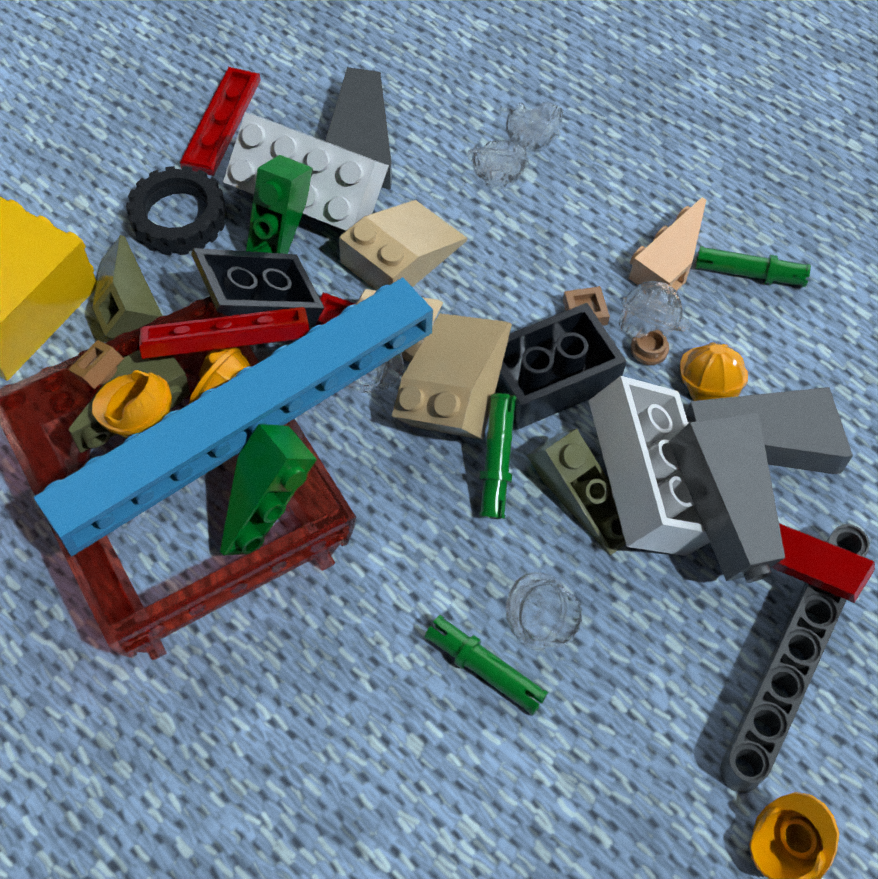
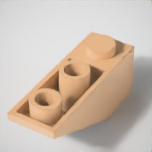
M703 197L692 207H684L672 225L669 227L663 226L655 235L653 242L647 247L641 246L630 260L632 269L629 279L661 303L668 300L686 283L693 262L706 199Z

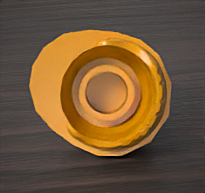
M710 342L704 346L692 348L683 354L680 361V375L693 401L737 397L747 385L748 371L745 368L744 360L738 352L734 351L727 344Z
M233 347L208 351L198 374L200 382L192 392L188 405L199 399L205 391L223 385L233 379L242 369L250 366L239 348Z
M139 370L133 371L132 374L118 376L105 384L96 394L92 402V414L101 426L125 438L135 433H142L159 423L164 416L170 413L172 395L169 384L159 375Z
M801 792L783 795L768 804L757 816L749 842L751 859L757 869L768 879H822L832 866L837 853L839 830L834 815L822 801L813 795Z

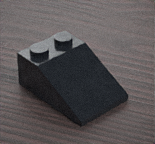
M193 248L191 255L216 310L226 316L303 307L306 310L310 330L316 325L324 310V306L297 254Z

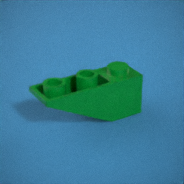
M278 155L257 168L246 251L288 254L307 203L313 167Z
M258 424L237 458L220 548L223 556L251 554L263 545L265 536L275 521L284 514L286 505L296 490L306 481L308 472L316 462V457L289 426Z

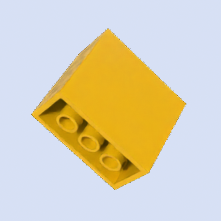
M0 197V377L8 381L96 289L97 281L93 273L94 268L89 263L85 252L86 246L79 236L69 231L66 233L56 228L44 216L39 215L36 217L27 212L18 202L12 199L7 201Z

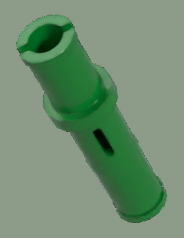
M704 246L699 247V255L697 256L695 269L763 279L765 284L772 285L773 281L801 287L807 286L808 280L806 277L810 276L811 264L778 260L776 255H769V258L706 248Z
M494 393L490 395L491 404L484 471H480L479 480H483L479 517L505 519L507 483L512 482V474L509 473L514 409L517 397L514 395L510 396V394Z
M439 615L433 623L446 636L430 626L424 638L430 640L455 658V665L461 669L466 666L533 716L539 709V703L526 694L543 703L549 692L539 687L483 647L478 637L475 635L469 637L444 619L445 617Z

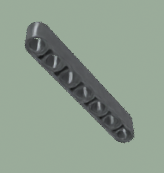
M843 524L836 527L826 541L863 557H866L870 546L865 532L851 524ZM805 582L721 762V778L731 790L739 793H748L763 782L771 772L846 603V599ZM805 612L815 615L820 624L809 620ZM789 647L798 649L804 656V660L795 658L789 651ZM771 683L784 687L788 693V698L776 694ZM755 720L762 721L768 725L771 730L770 737L764 736L756 730L754 726ZM735 760H746L753 768L754 777L743 775L736 767Z

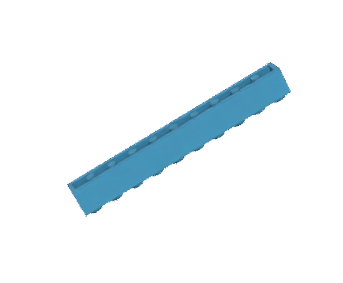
M403 277L391 285H384L374 295L357 305L348 306L340 315L327 323L313 327L302 338L290 345L279 347L265 360L254 366L242 369L233 379L223 385L205 391L199 399L181 410L168 413L159 423L144 432L129 436L122 445L107 454L92 458L83 468L65 479L50 483L43 492L33 498L72 557L240 453L258 424H287L432 334L433 309Z

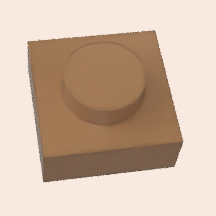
M601 286L564 291L563 303L566 311L588 303L603 326L608 325L610 315Z
M97 340L68 370L79 381L95 389L98 385L108 382L115 375L117 365L124 358L113 347Z

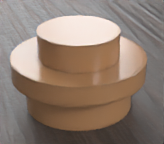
M647 328L634 336L630 349L633 357L640 363L657 365L666 359L669 352V343L661 331Z

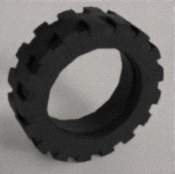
M175 166L165 167L166 171L158 172V170L149 173L147 179L141 178L136 183L137 188L135 190L131 189L128 195L130 202L126 203L132 231L141 244L144 242L149 250L154 252L158 250L164 255H172V253L186 255L193 248L203 249L206 247L205 244L208 242L212 243L217 239L219 230L222 231L224 229V218H226L227 213L221 188L219 189L218 183L213 177L209 179L206 172L202 170L193 171L192 167L182 166V169H175ZM185 193L194 195L203 200L207 205L204 213L197 220L182 227L168 228L156 225L148 219L151 207L160 199L172 194Z

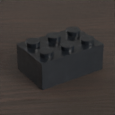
M585 303L510 333L495 393L510 394V396L514 395L517 397L513 423L518 430L593 398L617 378L623 376L627 361L588 303Z

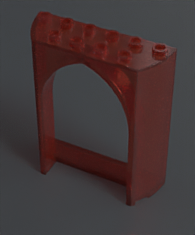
M209 296L205 299L196 300L189 306L167 316H160L144 326L225 317L226 315L216 310ZM140 328L122 333L105 344L113 347L124 358L140 350ZM249 345L237 347L241 350L242 355L247 359L250 366L259 363ZM87 350L80 352L73 358L55 366L46 367L35 375L17 383L8 384L0 389V425L35 496L43 492L50 483L65 479L83 468L89 461L91 448L80 453L69 431V427L102 387V385H98L93 389L79 381L68 370ZM208 351L173 355L186 374L191 394L200 382L198 374ZM191 395L187 396L185 399L190 400ZM295 419L283 426H289L317 459L308 472L306 481L296 490L286 505L285 510L297 529L145 608L107 535L71 557L49 524L96 622L112 650L129 658H134L137 652L149 653L151 659L156 660L167 654L160 639L314 558L322 571L335 564L332 554L339 545L346 546L355 527L356 516Z

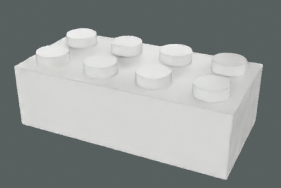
M245 112L223 182L254 194L257 168L278 155L313 167L307 203L303 214L347 231L364 216L373 213L389 165Z
M620 376L591 398L589 405L627 547L682 556L689 555L710 543L669 444V441L688 424L679 392Z

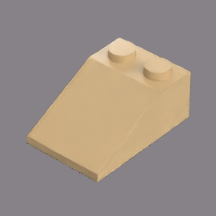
M413 200L364 216L339 236L341 264L376 291L384 285H391L402 277L413 287L462 246L468 238L421 203Z
M440 313L432 325V334L425 337L401 378L392 417L412 427L483 440L490 414V395L494 394L512 324L506 321Z

